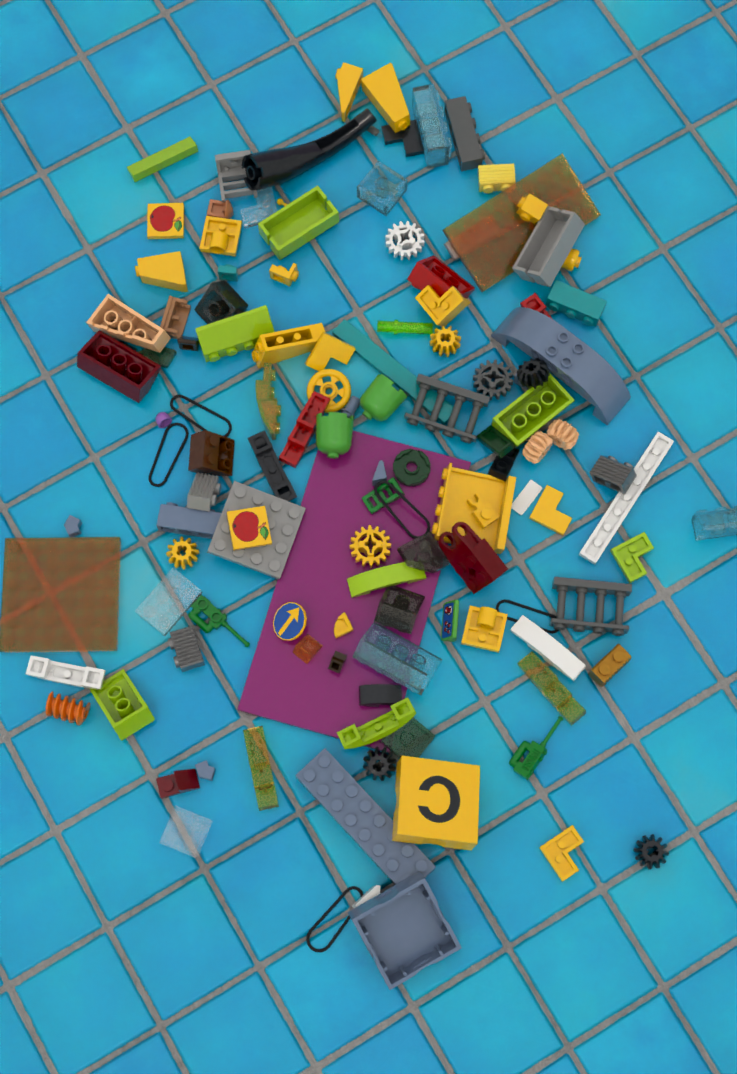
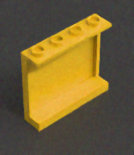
M449 463L447 468H443L441 476L444 484L440 486L438 497L441 500L435 510V515L438 516L437 523L434 522L432 527L434 540L438 541L439 536L444 532L452 533V527L457 522H464L470 526L481 540L485 538L497 554H501L505 549L516 477L508 476L506 481H503L491 475L454 468L452 463ZM476 493L481 496L482 503L489 502L499 516L497 520L484 529L481 528L472 515L475 508L467 503L469 498L474 503L477 502V499L474 497ZM458 527V528H457L458 532H459L462 536H464V535H465L464 529L461 528V527ZM444 537V542L451 544L449 538Z

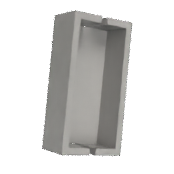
M547 206L512 269L522 280L550 287L585 223L575 212L563 209L561 211L559 208Z

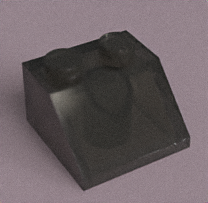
M223 280L210 284L194 310L207 324L245 312L248 304Z
M394 585L387 587L379 602L374 622L397 629L402 633L411 634L425 596Z

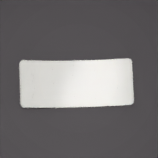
M530 480L514 500L511 508L520 515H523L540 493L542 487L533 480Z

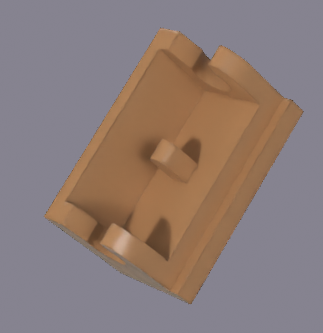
M169 296L160 327L166 331L170 338L179 339L183 336L191 305L187 304V300Z

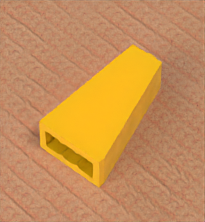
M392 63L361 79L362 91L392 130L397 133L410 126V114Z

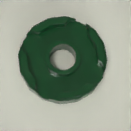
M407 449L401 451L393 463L395 478L406 486L422 484L430 474V461L428 457L419 450ZM410 463L417 466V469L413 472L408 471L406 468Z

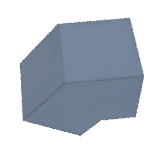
M69 515L64 524L69 537L73 538L82 534L79 529L82 525L81 520Z
M207 760L195 765L200 778L213 781L216 769L209 766Z

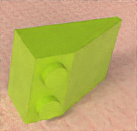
M124 669L104 680L101 690L90 689L121 741L155 720Z

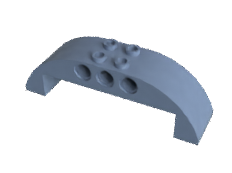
M525 307L515 308L491 334V337L504 347L512 342L534 360L536 358L544 360L553 375L595 406L592 415L606 425L612 421L631 398L621 377L603 357L555 320L536 310Z

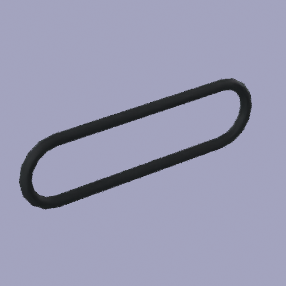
M501 600L496 605L497 612H499L500 604L506 602L552 618H556V616L553 614H549L510 600ZM507 616V620L514 622L518 621L517 619ZM541 628V629H543L545 632H547V633H552V634L559 631V630L550 631V630Z

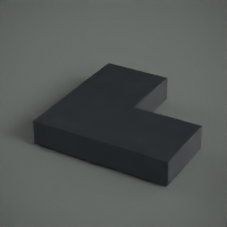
M411 120L410 126L397 133L389 125L381 126L385 145L403 141L406 157L424 154L416 120Z

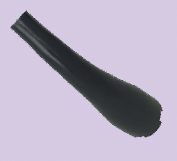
M367 108L341 128L317 140L297 146L245 155L242 160V169L245 168L247 177L243 179L251 191L283 184L345 148L372 126L377 119Z

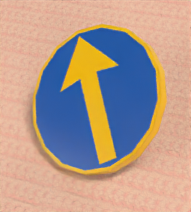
M288 602L283 604L274 616L273 627L276 635L282 640L287 641L297 639L306 627V612L297 603Z

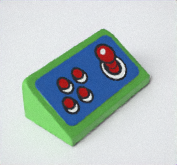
M452 600L443 605L442 641H456L459 613L458 600Z

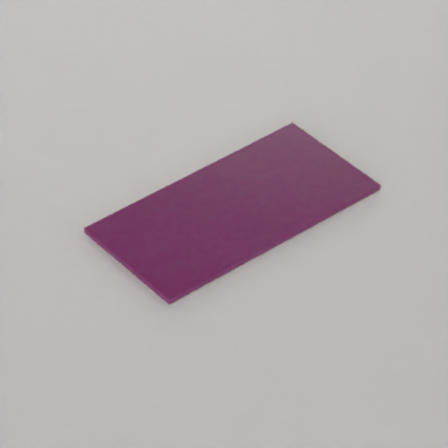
M353 431L351 449L347 453L339 455V458H328L327 454L319 450L317 451L301 506L306 509L281 578L277 580L237 709L238 711L339 739L337 732L353 724L357 728L392 711L389 705H380L379 707L360 706V685H401L402 700L405 699L445 558L444 552L440 548L438 541L434 540V534H432L433 523H437L438 517L435 515L436 506L440 504L441 500L438 497L440 486L444 484V480L441 479L443 468H447L449 463H452L454 468L469 471L471 462ZM407 449L422 451L430 461V474L422 484L406 486L397 480L405 493L404 497L430 523V531L423 539L410 537L386 507L371 514L362 500L363 496L375 488V486H372V480L379 461L382 460L384 462L388 481L393 477L395 478L393 463L396 456L401 451ZM410 463L406 468L408 471L413 472L417 469V466ZM389 487L393 494H395L396 492L391 487ZM385 489L383 493L387 498H389L390 496ZM371 497L369 500L371 501L374 507L377 506L376 502ZM402 498L388 505L412 535L418 537L426 533L428 528L426 521ZM369 525H371L373 530L378 526L379 532L385 530L384 537L389 536L390 541L387 543H391V548L388 549L390 556L385 555L386 562L380 560V566L373 563L372 568H370L369 563H366L364 567L362 566V561L356 563L355 559L357 556L352 557L351 552L354 550L350 549V545L354 544L351 542V537L356 538L355 531L361 533V527L368 530ZM369 540V544H368V547H369V549H370V553H372V547H373L372 544H371V540ZM422 560L427 579L409 584L405 582L370 591L369 594L351 597L347 582L348 578L392 564ZM288 602L301 605L307 617L303 633L297 639L291 641L279 638L273 627L274 616L277 610ZM345 612L354 631L336 639L334 626L338 617ZM335 651L347 655L346 662L340 673L328 669ZM395 732L364 746L372 749L378 746L380 751L386 747V753H389Z

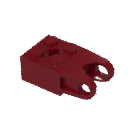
M464 522L454 524L452 533L444 532L439 536L438 543L456 573L460 575L473 594L495 581L508 570L486 539L481 540L470 526ZM458 527H461V528L464 529V531H465V535H464V536H462V535L458 532V530H457ZM444 537L449 538L451 546L445 544Z

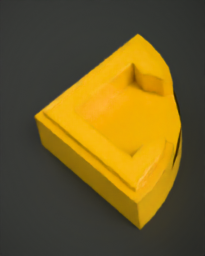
M345 612L338 617L335 623L334 635L336 639L354 631Z

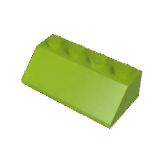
M266 305L195 328L206 362H215L221 357L233 356L242 350H251L255 347L259 335L275 332Z
M550 374L548 382H543V386L539 385L536 389L532 387L493 417L491 425L518 447L575 400Z

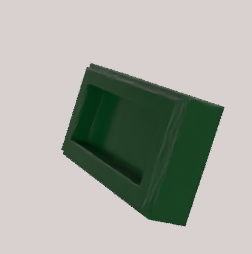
M492 425L477 435L478 441L499 458L504 457L515 448L514 443Z

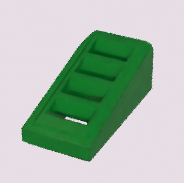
M394 477L388 480L403 496L405 495ZM383 483L377 488V492L387 505L401 498L397 493L393 494L389 485ZM385 489L390 496L389 498H387L383 493ZM374 490L362 497L371 514L385 507L375 495ZM371 497L374 499L377 506H373V504L369 500Z

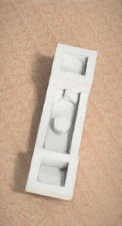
M31 655L26 675L61 684L101 690L106 670L88 666L81 667Z

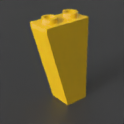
M318 323L259 335L252 351L253 361L256 362L258 368H262L311 352L322 332H325L323 324Z

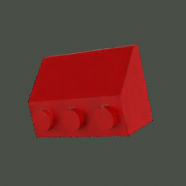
M434 255L418 261L407 278L413 287L421 291L427 285H430L439 297L452 286L456 287L464 298H467L475 289V287Z

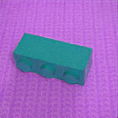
M555 280L545 306L554 312L564 313L571 319L576 318L585 325L596 327L607 301Z

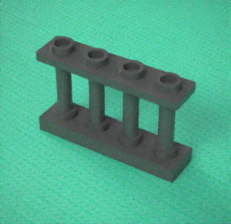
M418 374L416 383L419 385L420 391L412 414L405 413L404 415L407 423L414 426L418 424L424 425L425 429L435 432V430L442 431V434L447 437H460V440L465 443L471 444V441L476 442L477 436L472 435L480 409L483 406L488 407L490 397ZM433 389L437 391L438 396L430 419L418 417L427 391ZM451 395L455 397L456 401L447 426L436 423L444 398ZM469 401L473 403V409L465 432L454 429L463 402Z
M554 577L552 589H557L556 591L558 592L556 618H551L549 626L554 627L555 630L572 628L575 632L592 630L595 634L612 632V635L623 636L628 633L629 626L623 625L624 598L631 594L632 584ZM568 590L576 591L578 594L576 620L564 619L566 592ZM588 592L595 593L597 596L595 622L584 621L585 594ZM607 594L615 595L614 597H616L615 624L603 623L604 601Z

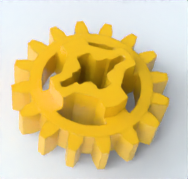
M369 525L368 530L361 527V533L355 531L356 538L351 537V542L354 544L350 545V549L354 550L351 552V556H357L355 562L362 561L363 567L366 563H369L370 568H372L373 563L380 566V560L386 562L385 555L390 556L388 549L391 548V543H387L390 541L389 536L384 537L385 530L379 532L378 526L373 530L371 525ZM369 540H371V544L373 546L372 553H370V549L368 547Z

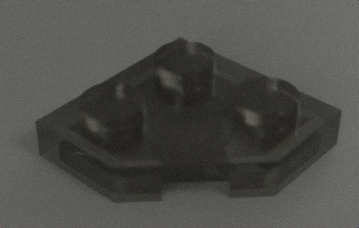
M430 531L397 549L406 565L434 574L450 565L449 560Z

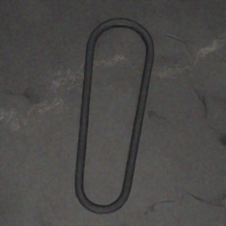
M176 395L171 399V409H173L176 413L187 419L189 422H191L201 430L204 431L206 429L174 408L173 401L176 398L181 397L197 405L198 407L212 413L213 415L225 420L229 425L228 433L224 435V437H227L231 433L232 425L227 418L219 415L218 413L202 406L201 404L183 395Z
M172 423L166 428L148 479L151 485L160 487L166 483L188 439L189 433L185 425ZM172 426H181L184 428L186 436L164 481L160 484H155L152 482L151 477L167 432Z
M388 481L378 482L374 488L375 495L406 533L414 539L426 537L430 531L428 519ZM385 483L389 485L426 521L428 528L424 535L417 537L408 531L378 494L377 488L380 484Z
M355 886L347 888L309 930L306 941L311 950L324 952L330 948L350 920V916L347 917L332 940L323 949L312 947L309 941L310 934L350 890H357L360 893V897H362L363 892L360 888Z

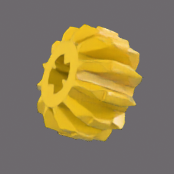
M442 325L441 330L436 328L434 333L430 335V346L433 347V352L439 351V356L445 353L449 357L450 352L455 355L456 349L460 348L459 342L461 337L458 336L457 330L452 331L451 325L448 329H445V326Z
M180 537V542L173 539L174 546L168 545L170 551L166 552V555L170 557L168 561L170 564L174 563L175 568L181 565L182 569L185 570L186 564L193 567L191 561H198L195 555L199 554V550L196 549V543H191V538L186 539L185 542L183 537ZM183 550L186 554L182 556V554H180V551Z

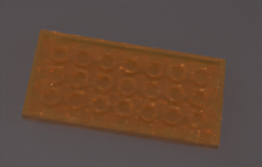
M563 153L442 230L481 292L514 272L512 267L537 223L533 224L530 221L522 220L519 217L520 215L516 213L519 208L517 203L522 196L525 197L530 193L550 207L559 208L561 211L563 209L575 212L585 225L601 216Z

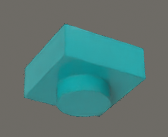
M229 264L219 265V280L237 282V267Z

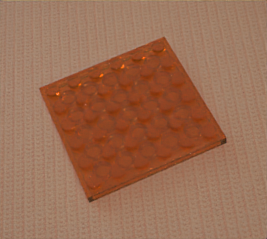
M5 538L0 652L117 651L121 538Z

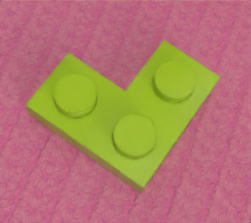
M643 532L610 550L629 584L647 574L639 557L652 551L654 547L646 533Z

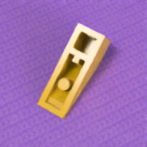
M343 62L341 69H337L335 78L338 85L341 118L345 122L361 85L363 68Z

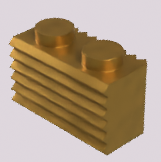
M617 644L589 671L588 675L600 687H603L631 660V655L620 644Z

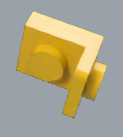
M295 263L292 264L289 271L283 266H275L273 264L269 269L271 279L289 287L293 281L297 280L299 275L297 264Z

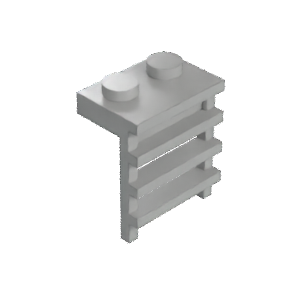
M251 150L215 155L222 202H226L225 199L247 195H254V198L258 197L257 190L251 191L249 188H244L247 185L242 180L244 177H247L245 168L242 169V160L245 155L251 154Z

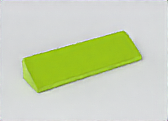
M188 137L127 166V169L134 182H137L198 152V147L193 139Z

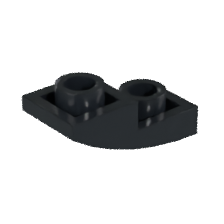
M514 448L502 458L496 455L488 475L506 481L520 450Z
M371 684L359 686L360 706H391L402 700L401 685Z

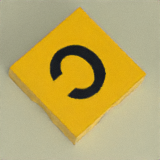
M401 756L396 765V808L393 817L392 841L413 844H436L446 848L472 851L478 844L480 766Z

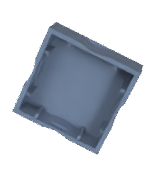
M420 871L348 912L389 990L412 978L423 968L443 960L462 948L451 926L444 918L425 877Z

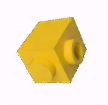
M529 193L527 196L520 198L517 203L519 208L516 213L520 215L519 217L522 220L535 224L542 217L548 204Z

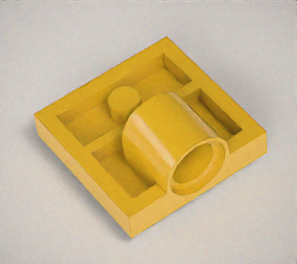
M206 216L199 248L200 252L236 257L242 221Z
M469 606L461 644L499 653L508 614L497 612L496 609L483 606L479 608Z

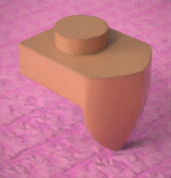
M210 199L207 216L230 219L233 216L231 202L229 200L222 202Z

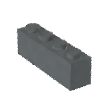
M466 96L445 100L444 112L460 170L466 171L478 168V165H482V161L485 160L484 150L480 149L479 146L481 144L479 133L476 134L475 118H471L470 102L467 103Z

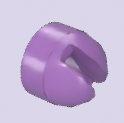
M160 412L156 415L155 420L159 428H166L171 424L172 419L166 412Z

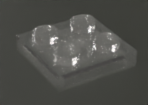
M175 805L159 843L197 859L213 821Z

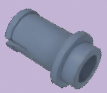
M351 396L346 407L341 409V413H346L347 418L354 416L360 405V399Z

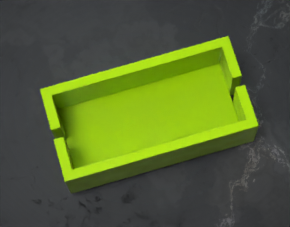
M317 185L258 223L259 234L267 245H270L277 258L281 260L339 223V212L330 200L327 201V196Z

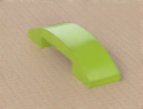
M415 560L366 571L348 578L347 582L351 597L354 598L369 594L370 591L405 582L409 584L427 578L422 560Z
M407 697L391 705L392 711L357 728L353 724L337 732L344 749L357 748L373 743L404 726L416 715V711L409 698Z

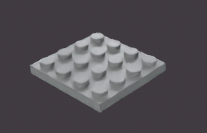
M234 481L207 553L280 579L306 508ZM265 506L272 544L233 551L227 511Z

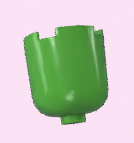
M383 374L377 375L360 398V406L364 410L362 414L370 421L372 418L377 421L387 420L407 398V395L401 389L397 391L392 386L394 382Z
M329 412L328 416H322V413L317 414L316 446L318 450L327 454L328 458H339V455L347 453L352 445L354 416L347 418L346 413Z

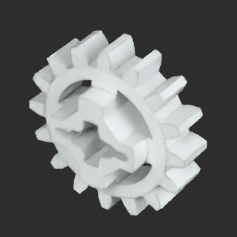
M402 221L399 222V226L393 224V230L388 229V235L385 236L389 254L394 252V258L399 255L401 260L404 257L410 260L411 255L417 257V252H422V246H424L425 242L424 234H421V228L416 229L415 223L412 226L409 225V221L406 222V225H403Z

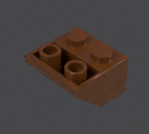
M207 430L192 434L188 471L199 472L200 474L206 473L211 476H232L235 440Z

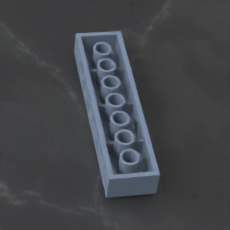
M326 748L295 775L297 780L394 885L419 871L426 878L436 868L415 844L392 841L393 820Z

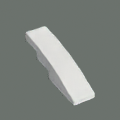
M524 615L510 629L513 634L526 642L528 647L540 654L546 662L571 680L575 681L586 668V665Z

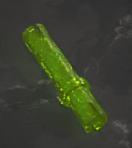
M378 320L377 332L431 335L433 333V323Z

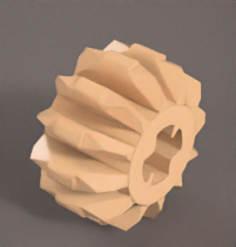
M561 419L554 420L546 431V434L553 439L552 443L564 450L575 446L579 436L576 428Z
M542 431L535 432L526 443L522 455L529 462L539 463L550 450L553 439Z

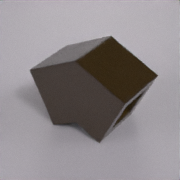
M335 651L328 669L340 673L346 662L347 655Z

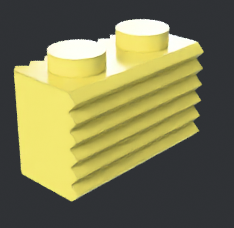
M514 163L478 165L479 192L492 193L493 191H502L506 193L515 190Z

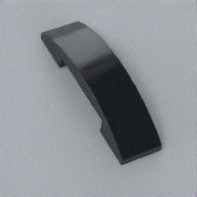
M265 430L249 437L250 446L274 495L286 501L297 498Z

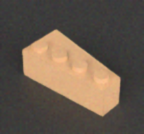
M110 294L106 295L86 322L94 332L100 330L113 338L158 353L163 350L171 339L164 329Z

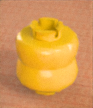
M571 249L561 268H565L568 271H573L574 267L578 268L582 257H579L580 251Z

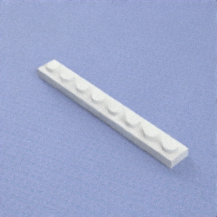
M657 432L634 468L637 476L626 494L618 492L580 551L579 556L594 565L597 563L674 443L672 439Z

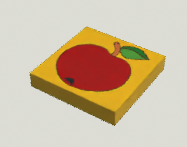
M184 203L148 204V239L184 238Z
M265 506L227 511L233 551L272 544Z

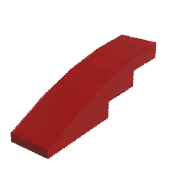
M313 391L296 420V425L279 456V461L294 468L297 467L316 431V416L319 413H322V416L324 415L330 398Z

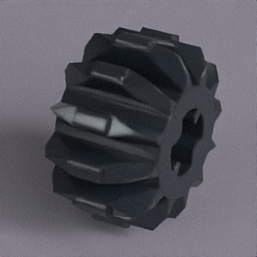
M530 358L529 361H524L523 365L518 366L517 377L522 387L526 386L527 389L534 387L536 389L539 385L543 386V382H548L550 371L544 360L539 358L533 360Z
M378 746L375 747L374 751L370 749L367 752L369 756H364L363 758L367 762L363 764V768L369 769L366 775L374 774L373 780H376L379 776L380 780L384 781L385 776L388 778L392 776L390 771L396 770L393 764L397 760L394 758L390 759L393 752L386 754V747L383 748L382 752H380ZM377 760H381L384 763L382 767H379V764L376 765Z
M644 835L642 837L643 842L639 840L636 842L640 848L633 849L635 853L640 854L635 857V860L642 859L640 866L643 867L647 863L648 870H651L653 865L658 869L660 868V863H666L665 858L662 856L669 855V852L663 851L667 844L660 845L661 837L655 841V835H650L649 839ZM653 848L655 855L649 856L647 849Z

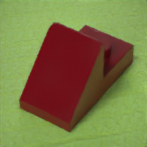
M196 769L174 771V774L156 778L161 799L200 789Z

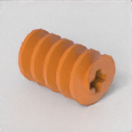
M52 691L46 702V715L49 717L53 715L55 719L61 716L62 721L68 719L69 723L76 722V725H82L88 716L91 706L90 702L83 707V700L77 705L76 698L68 702L69 697L66 695L61 700L60 693L54 698V692Z

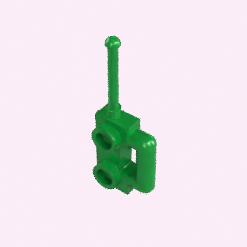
M201 595L191 605L193 609L188 614V617L205 633H210L214 628L218 630L223 626L236 636L245 647L250 646L249 642L226 622L227 615L225 613L222 614L221 610L212 605L205 596ZM203 612L210 619L209 623L207 624L198 614L200 615Z
M562 716L558 717V720L543 742L538 744L535 741L531 743L523 741L509 761L510 766L514 767L515 773L527 780L530 778L538 764L543 760L544 755L547 754L546 743L560 722L563 721ZM527 750L529 752L523 762H520L519 760Z

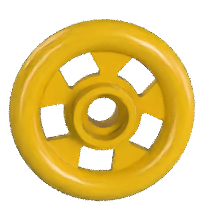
M324 369L317 372L311 377L307 385L308 400L315 386H321L320 394L330 398L325 413L341 410L348 403L351 396L349 380L343 373L334 369ZM330 376L331 382L323 383L322 378ZM338 381H340L343 385V388H341L340 390H338V387L335 384ZM328 388L332 389L331 394H326ZM339 394L342 398L338 403H335L333 399Z

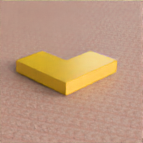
M322 332L305 364L310 368L321 371L325 369L332 357L347 365L356 348L332 335Z
M546 485L529 519L563 536L572 520L571 517L556 510L564 493Z
M573 825L539 847L562 882L579 871L568 853L584 841Z

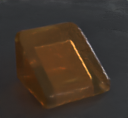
M307 634L296 644L293 653L308 664L322 648V645Z

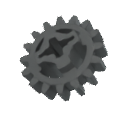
M487 360L486 365L480 363V369L476 368V375H473V380L475 381L473 387H478L476 393L482 392L483 395H488L490 400H492L493 396L497 400H499L500 395L505 397L506 391L510 392V385H513V379H511L513 373H508L510 367L504 368V362L497 364V360H494L492 364L489 360Z

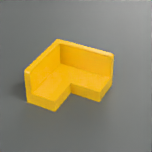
M427 285L415 297L438 326H446L471 303L454 286L439 297L433 288Z

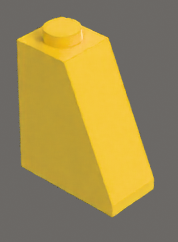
M180 251L137 258L138 265L135 266L136 276H140L142 283L180 292H188Z

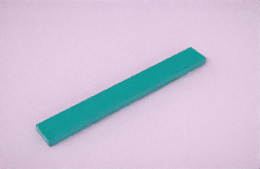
M344 319L332 331L336 338L356 348L354 352L393 381L398 388L416 401L420 388L416 383L417 377L347 320ZM432 389L427 391L422 405L429 413H432L438 396ZM445 399L438 416V420L444 425L449 421L454 407Z

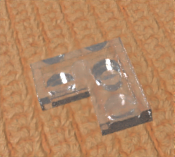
M272 187L257 190V205L240 210L244 228L256 226L278 211Z

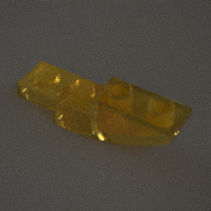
M264 363L263 380H256V399L263 425L271 439L276 440V434H280V423L277 422V416H281V405H278L277 398H274L275 387H272V381L276 380V370H273L272 363Z

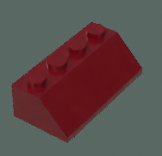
M100 330L77 353L78 368L138 403L150 391L161 369L159 364Z

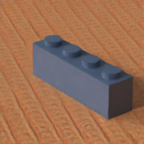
M168 502L160 505L156 526L159 531L212 539L222 513L215 512L213 509L210 512L187 508V505L180 507L175 503Z

